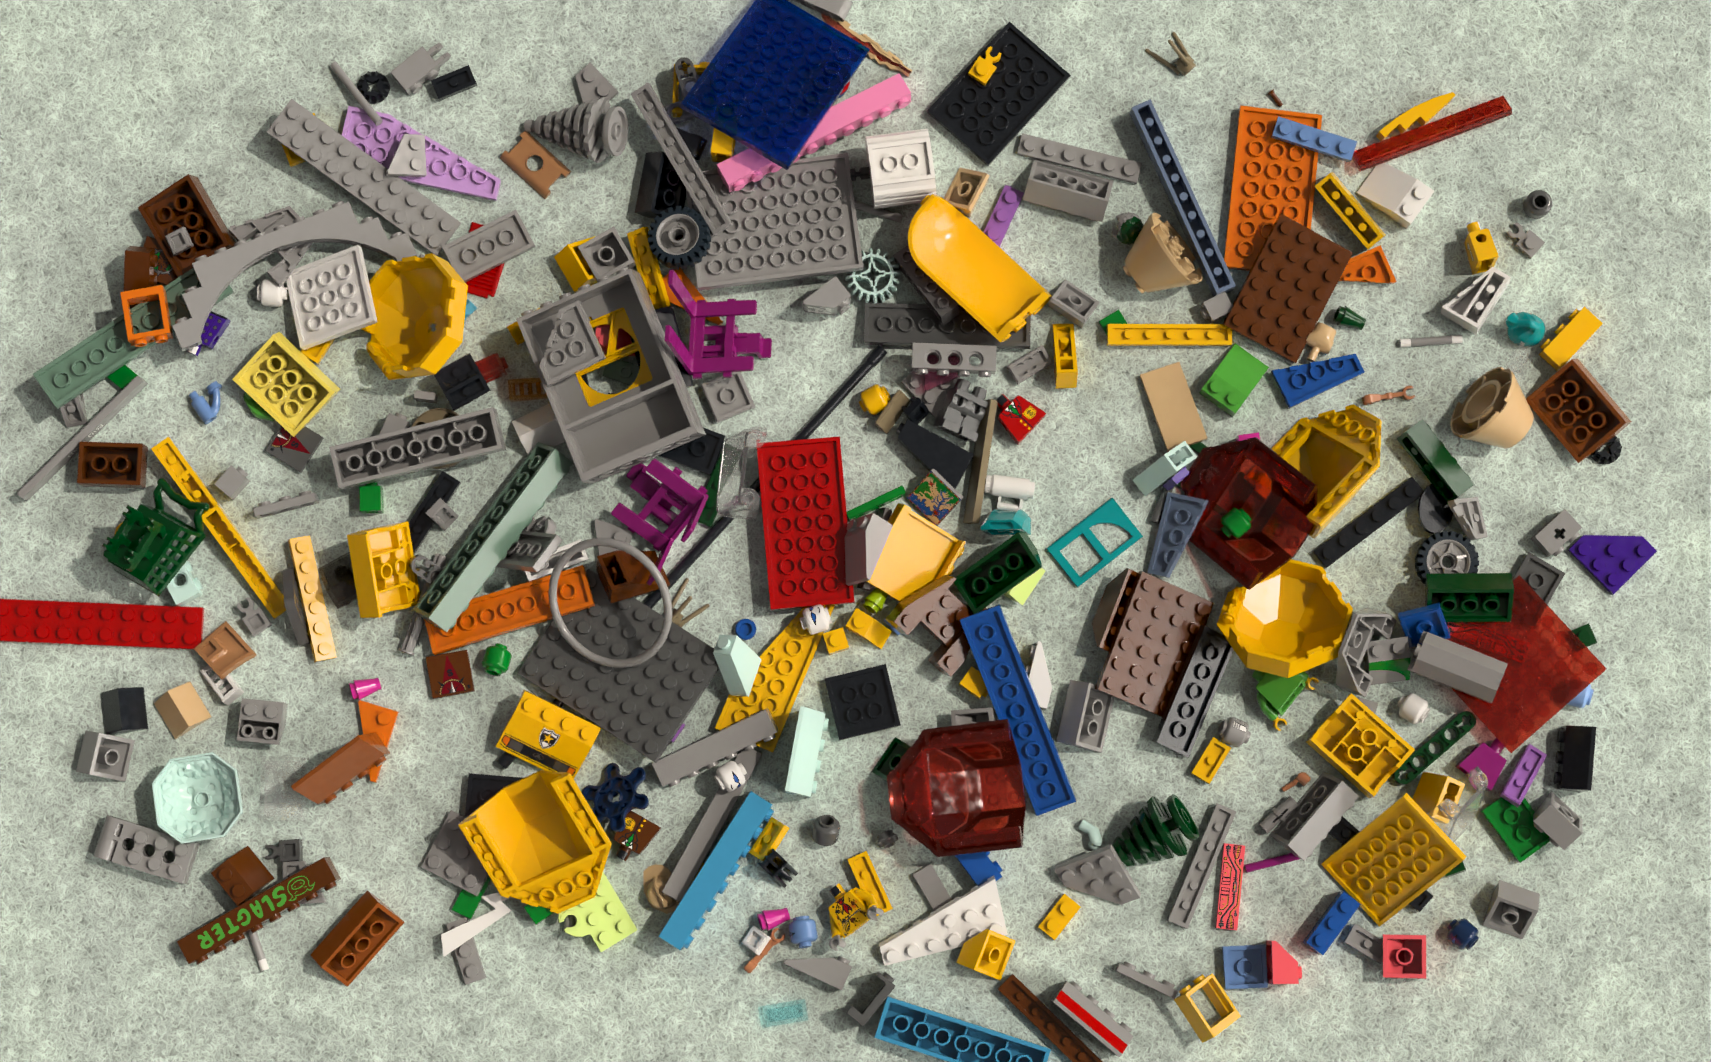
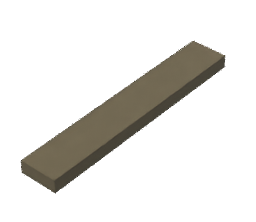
M993 399L985 400L989 403L987 408H985L984 417L980 421L977 430L978 437L974 447L963 523L977 524L980 522L998 403L997 400Z

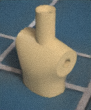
M1320 322L1316 324L1306 339V344L1312 347L1307 357L1308 361L1315 362L1319 352L1329 354L1334 344L1335 329Z

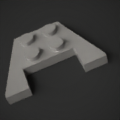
M290 206L267 213L265 217L256 220L250 219L245 221V224L239 226H230L228 230L237 241L244 239L247 241L256 233L266 232L268 234L273 232V228L282 224H285V226L291 225L293 220L300 216ZM313 243L296 245L277 251V254L283 260L267 271L269 277L279 287H282Z

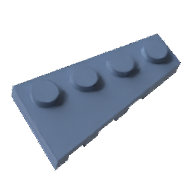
M1171 492L1167 493L1147 573L1170 578L1209 501Z

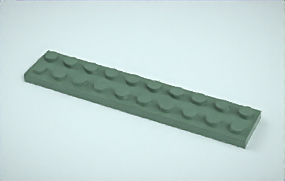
M193 268L164 287L167 295L171 326L175 325V321L180 318H191L182 294L190 287H201ZM230 285L220 295L215 304L234 292ZM159 300L139 303L130 309L134 334L164 329ZM123 314L33 373V376L54 406L59 409L157 343L150 342L143 347L131 346L127 338Z

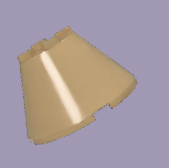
M1152 213L1148 217L1125 258L1126 265L1123 266L1125 273L1129 277L1132 276L1136 281L1135 285L1141 293L1198 284L1203 279L1201 269L1195 268L1193 261L1196 259L1188 245L1168 221L1163 223L1159 219L1161 215L1158 213Z

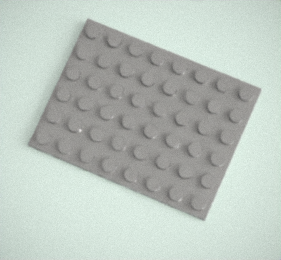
M848 153L799 159L795 163H788L782 166L775 173L770 172L764 175L757 182L752 181L746 184L739 191L734 190L730 193L719 176L717 169L702 171L733 225L716 236L710 230V249L706 250L707 255L701 257L702 261L700 263L695 262L698 291L864 270ZM686 189L688 207L690 210H696L699 214V209Z

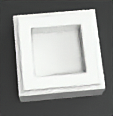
M752 926L741 943L757 955H760L771 938L755 926Z

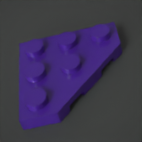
M1583 535L1568 549L1611 595L1615 594L1657 552L1643 536Z

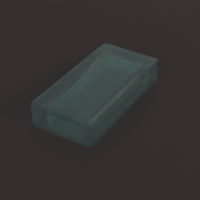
M805 999L763 1006L766 1027L808 1020Z

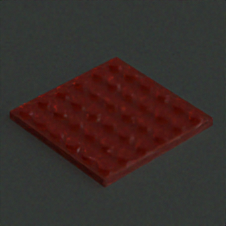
M1520 575L1513 580L1514 596L1511 622H1466L1451 635V638L1447 639L1508 664L1492 704L1456 689H1451L1510 753L1516 750L1607 669Z

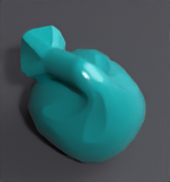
M1527 312L1511 313L1506 318L1507 334L1513 343L1532 347L1543 339L1545 324L1538 316Z

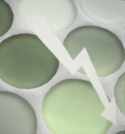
M499 892L482 896L495 910L441 934L443 956L445 957L509 913L511 910L502 901L513 897H503Z

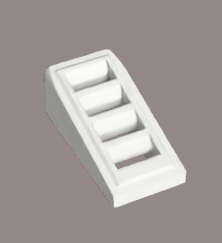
M209 665L200 671L221 701L226 705H230L244 693L230 674L215 683L214 681L219 676L216 673L211 677L209 676L213 671ZM228 681L229 684L221 690L220 687Z

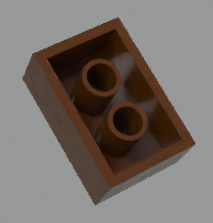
M79 442L77 483L83 487L146 488L148 447L143 443Z

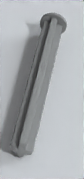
M435 554L432 562L443 569L447 557ZM434 571L431 574L433 582L440 574V571ZM427 581L424 583L419 600L431 586ZM415 611L401 648H398L399 651L413 656V650L424 623V618Z

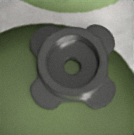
M887 830L877 836L879 848L892 847L895 845V841L898 840L897 834H894L893 830Z

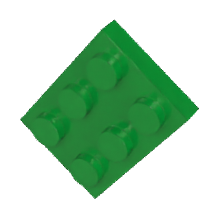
M1500 797L1481 811L1518 863H1521L1550 842L1549 836L1545 832L1541 833L1534 826L1533 814L1535 811L1525 798L1520 806L1516 807Z

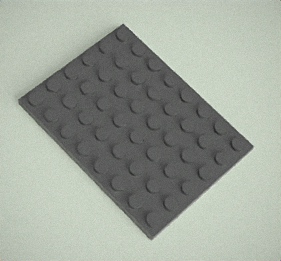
M588 569L586 574L595 606L561 616L567 629L581 645L602 657L628 659L648 650L660 634L664 616L634 597L610 603L599 575ZM553 620L518 674L657 763L719 670L713 654V647L673 622L671 623L667 639L653 657L632 667L614 668L597 664L579 654L564 639Z

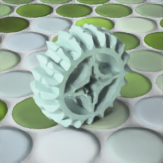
M869 248V254L866 255L865 251L862 250L863 263H869L868 270L861 272V274H856L857 271L846 272L850 274L845 276V281L850 282L847 284V289L854 288L851 292L852 296L859 293L858 301L862 300L864 296L866 297L865 303H869V298H873V303L876 304L877 298L880 297L883 303L885 302L884 295L888 298L892 297L889 290L897 292V288L894 285L900 284V280L896 278L901 276V272L895 271L899 268L898 264L891 265L894 262V257L887 260L888 252L881 256L880 249H877L876 254H873L872 248ZM875 261L885 265L889 272L877 269ZM871 267H873V272H875V275H878L874 280V285L873 281L870 280L871 277L868 278V276H870ZM890 278L888 284L883 289L877 291L878 282ZM857 281L868 283L871 291L861 288Z

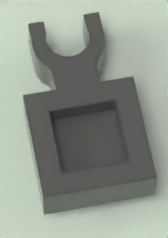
M302 839L279 840V847L265 845V848L273 849V854L265 856V859H276L280 856V862L303 861Z

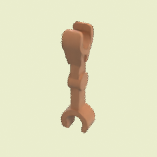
M1406 386L1402 392H1390L1384 395H1365L1362 397L1364 405L1397 397L1411 400L1415 395L1407 396L1406 390L1413 389V386Z
M775 928L772 931L771 939L761 954L756 955L744 967L748 973H751L756 968L761 959L768 954V951L774 945L784 940L785 934L781 939L774 937V933L779 928Z

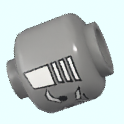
M1229 717L1227 720L1223 719L1218 728L1220 740L1233 747H1240L1243 743L1246 744L1251 732L1248 731L1249 727L1246 722L1235 717Z

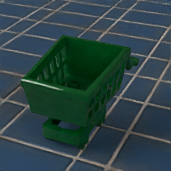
M160 478L157 481L158 485L153 492L155 508L140 503L136 510L127 505L128 512L122 513L125 517L123 523L114 537H107L108 543H103L102 545L105 548L103 555L108 559V563L113 567L114 571L158 597L206 537L202 514L210 508L208 503L190 501L179 495L164 478ZM162 491L176 503L189 510H196L193 517L195 528L164 511ZM181 531H184L185 534L183 535V537H179V533ZM191 535L196 536L192 542L187 541ZM174 540H177L179 542L174 547L172 543L174 542ZM184 544L188 545L184 552L180 550ZM168 549H171L172 551L169 556L166 555ZM177 553H178V554H180L181 556H180V558L176 561V560H174V557H175V556L177 555ZM165 558L166 560L163 564H160L161 559ZM170 563H173L174 565L172 566V568L168 570V565ZM156 567H158L159 569L156 573H154L153 571ZM165 572V577L161 579L160 576ZM151 575L152 579L148 582L147 580ZM158 581L159 584L154 588V584Z

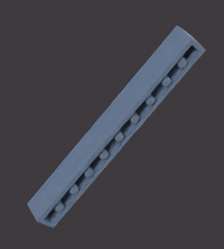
M1151 99L1133 106L1129 114L1212 296L1215 297L1223 292L1229 293L1233 291L1236 285Z

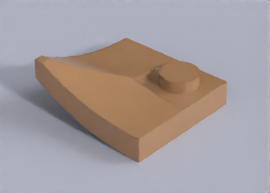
M227 621L194 648L221 679L256 656V653Z

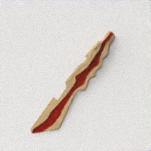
M821 13L825 30L855 42L859 52L867 53L871 60L875 59L879 65L887 66L890 71H898L907 77L910 76L912 70L906 67L893 53L883 50L877 42L866 34L859 35L849 28L850 23L835 20Z

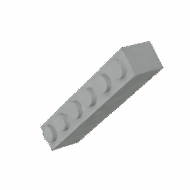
M767 707L660 758L657 763L653 762L652 766L662 786L668 784L669 787L680 783V778L686 775L689 779L699 774V769L705 766L708 770L718 765V760L724 757L727 761L737 756V751L743 748L745 751L756 747V742L762 739L764 742L775 738L778 728Z

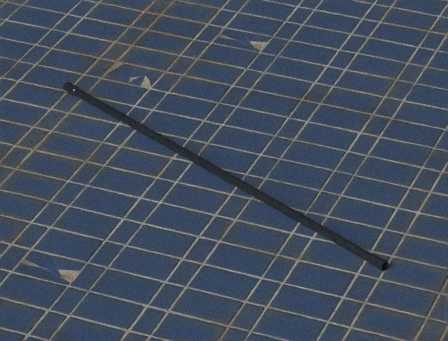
M878 345L864 363L793 440L808 439L868 372L885 357L887 351ZM759 477L667 576L670 583L668 589L679 580L760 491ZM654 590L643 604L652 609L662 598L660 590ZM556 698L551 702L559 707L564 705V703ZM504 752L497 762L507 769L517 757Z

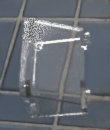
M751 427L725 437L722 445L716 510L721 516L748 520L757 519L759 495L754 489L744 488L747 458H753L757 448L763 446L766 441L767 428Z
M1478 766L1458 779V781L1465 784L1458 804L1450 799H1446L1426 813L1453 843L1474 822L1488 786L1487 776Z

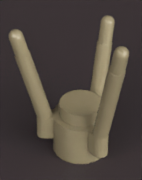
M1172 32V36L1181 51L1171 39L1168 40V43L1179 56V59L1175 62L1176 67L1149 49H1145L1146 53L1173 70L1177 76L1180 73L1183 76L1187 75L1196 66L1175 32Z
M688 578L684 580L672 601V622L681 628L685 623L709 608V604H706L681 620L684 617L681 612L692 600V596H689L678 609H675L674 606L689 582Z

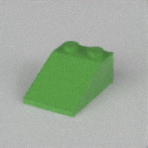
M1235 343L1199 394L1233 417L1269 367Z

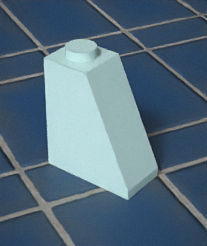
M1183 441L1164 454L1134 478L1133 481L1144 496H1147L1191 463L1197 456L1186 441Z
M719 635L713 654L731 696L749 697L762 659L737 635Z

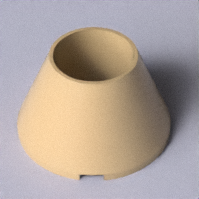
M1497 367L1483 374L1466 390L1468 396L1463 404L1458 402L1451 418V430L1457 437L1507 449L1513 447L1524 438L1532 426L1534 416L1514 373L1508 368Z

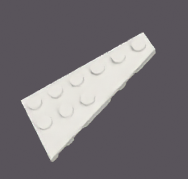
M994 875L988 878V881L982 885H976L971 888V891L962 897H956L931 912L930 916L925 919H919L914 922L913 926L905 931H899L879 943L884 966L962 947L966 941L985 929L1003 936L1008 935Z

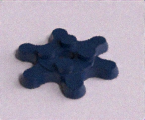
M610 763L605 768V781L600 786H586L582 794L586 800L594 802L592 811L599 823L609 819L611 829L615 832H622L626 828V815L632 809L644 810L649 805L648 797L645 794L637 793V788L645 780L646 773L643 768L637 767L629 775L621 776L619 766L616 763ZM620 794L619 802H612L613 798Z

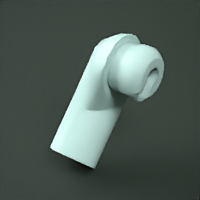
M1082 820L1078 829L1088 834L1090 840L1088 843L1089 848L1097 850L1102 845L1100 831L1094 825Z

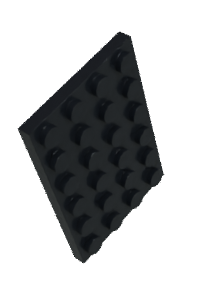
M1009 21L927 110V113L982 162L989 166L1066 83L1071 75ZM991 46L990 56L996 57L1000 52L1001 58L998 62L993 63L997 68L984 86L970 77L968 72L979 56L983 59L986 58V50Z

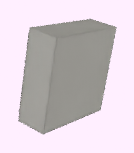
M181 227L165 236L173 255H178L194 246L185 227Z
M416 390L414 393L416 401L437 404L438 396L435 392Z

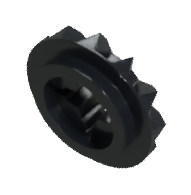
M368 71L360 77L357 88L370 104H377L388 96L390 84L385 75L378 71ZM367 82L372 84L378 83L376 86L379 93L374 90L368 91L370 87Z
M1614 436L1605 443H1612L1608 448L1609 452L1606 450L1598 452L1600 450L1598 448L1590 455L1591 458L1600 464H1610L1616 461L1621 455L1622 446L1620 438Z

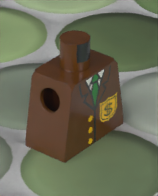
M633 811L626 815V828L622 832H616L613 839L621 844L615 856L624 861H627L632 851L640 855L661 830V827Z

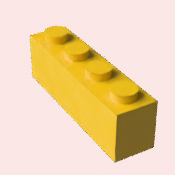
M1333 172L1329 173L1314 186L1367 250L1386 236Z

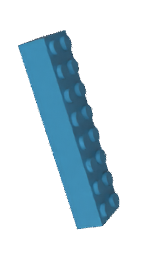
M752 791L749 793L658 937L679 950L683 948L688 949L694 939L691 936L695 929L700 930L706 920L703 918L706 911L711 912L717 903L714 900L718 893L723 894L729 884L726 882L729 875L734 876L740 865L737 862L741 856L743 858L747 856L751 850L749 846L751 840H757L763 831L760 828L763 821L768 822L772 817L774 811L772 810L773 805Z
M889 996L886 998L874 1038L948 1062H1047L1051 1051L1050 1048Z

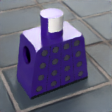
M211 311L201 335L202 344L188 349L187 352L198 356L202 346L213 349L231 321Z

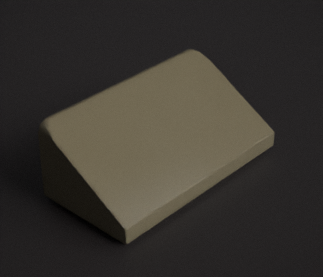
M900 389L897 390L875 421V426L886 434L889 433L903 413L902 406L907 407L910 403L909 398Z

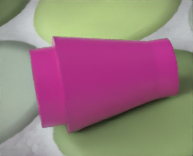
M379 678L353 680V683H349L353 700H361L381 690Z
M783 908L763 910L762 913L757 914L761 930L767 929L769 931L790 920L788 909Z

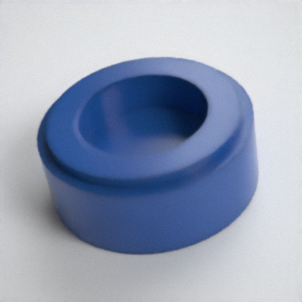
M742 619L736 624L735 632L740 639L750 640L756 634V626L750 619Z

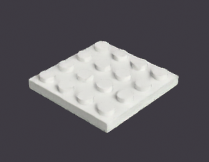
M359 245L296 268L286 280L299 345L303 350L378 322L363 251Z

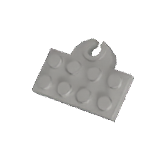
M542 516L536 520L532 517L530 525L521 532L518 541L509 548L506 557L496 567L538 573L545 567L546 561L557 551L558 545L562 541L557 534H554L556 523L550 517Z

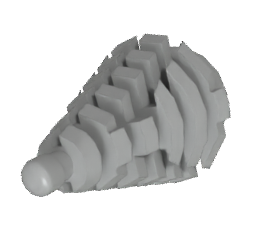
M600 98L584 102L580 105L576 104L558 112H549L547 116H538L535 121L526 120L524 122V130L526 132L535 131L537 133L536 136L547 139L551 143H557L561 148L565 149L567 147L570 152L599 163L604 161L606 157L608 158L609 155L619 156L622 154L627 143L628 120L622 107L613 106L610 108L609 101Z

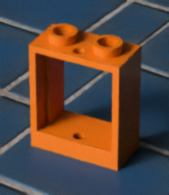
M163 285L120 292L127 338L131 346L143 347L150 342L165 343L168 342V339H173L167 295ZM159 300L164 329L134 334L129 305Z

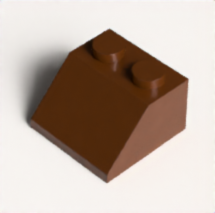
M249 846L227 859L211 872L237 906L250 900L275 879Z

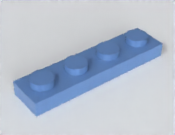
M1279 116L1271 138L1349 163L1352 160L1357 141Z

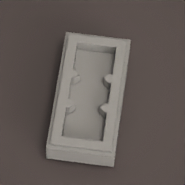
M1043 345L1008 365L1007 369L1018 385L1053 364V361Z
M441 498L426 512L444 531L458 518V515Z

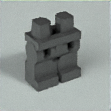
M958 379L954 388H948L942 410H939L933 426L944 432L951 433V435L964 441L976 442L978 437L977 430L980 421L984 417L985 408H987L989 403L985 401L987 390L974 386L972 394H970L968 389L971 383L964 379Z

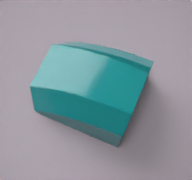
M1022 509L1018 511L993 510L983 521L981 530L989 535H1015L1018 532H1026L1027 535H1031V518Z

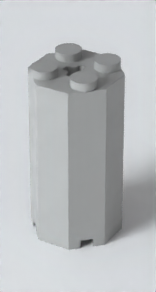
M1423 631L1413 654L1416 660L1412 658L1408 670L1492 704L1508 664Z

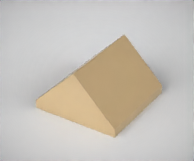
M959 168L944 199L970 218L988 183L990 175Z
M190 681L168 690L154 703L175 739L212 717Z

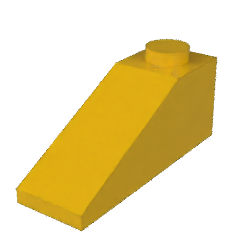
M1053 324L1056 388H1077L1078 369L1074 324Z

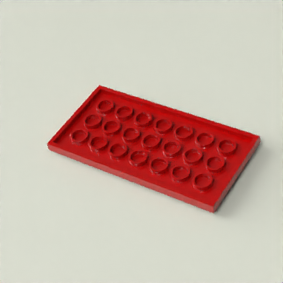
M840 436L756 443L770 610L812 607L818 604L827 606L855 603L853 585L848 586L846 584L845 535L848 531L846 529L848 523Z

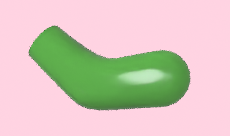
M246 392L244 393V401L253 416L259 419L275 421Z

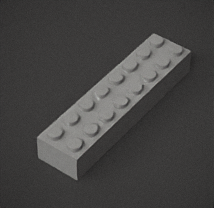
M491 407L331 446L329 449L338 488L344 490L504 451L506 447L497 409Z

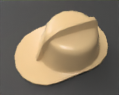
M655 864L649 866L643 872L644 894L653 908L668 914L674 912L680 902L662 893L672 873L665 866Z

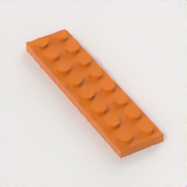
M583 565L561 571L557 585V602L561 616L595 606ZM551 575L471 599L468 608L459 615L455 626L449 629L448 632L437 628L424 619L433 654L437 655L553 619L548 595Z

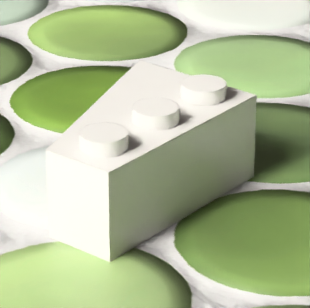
M1494 267L1490 268L1468 288L1461 291L1449 303L1442 306L1440 314L1476 335L1508 287L1511 277Z

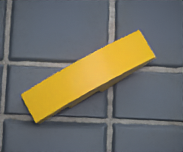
M1451 92L1411 108L1381 129L1376 137L1382 142L1395 129L1403 134L1416 121L1423 127L1455 97V94Z

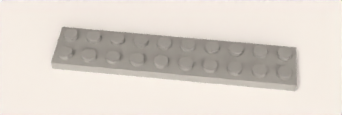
M293 99L289 101L267 131L270 136L403 233H408L410 238L436 256L443 249L442 246L447 244L461 225V222L398 176H386V167Z

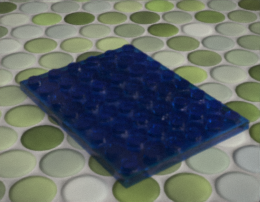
M755 0L681 102L680 107L788 170L867 57L870 49L787 0Z

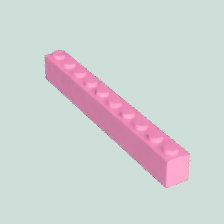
M900 73L718 163V174L729 193L734 190L739 191L746 184L752 181L757 182L764 175L770 172L775 173L782 166L788 163H795L800 157L806 154H813L820 147L831 145L838 138L849 136L856 129L862 126L867 127L874 120L880 117H887L898 108H905L911 102V92Z

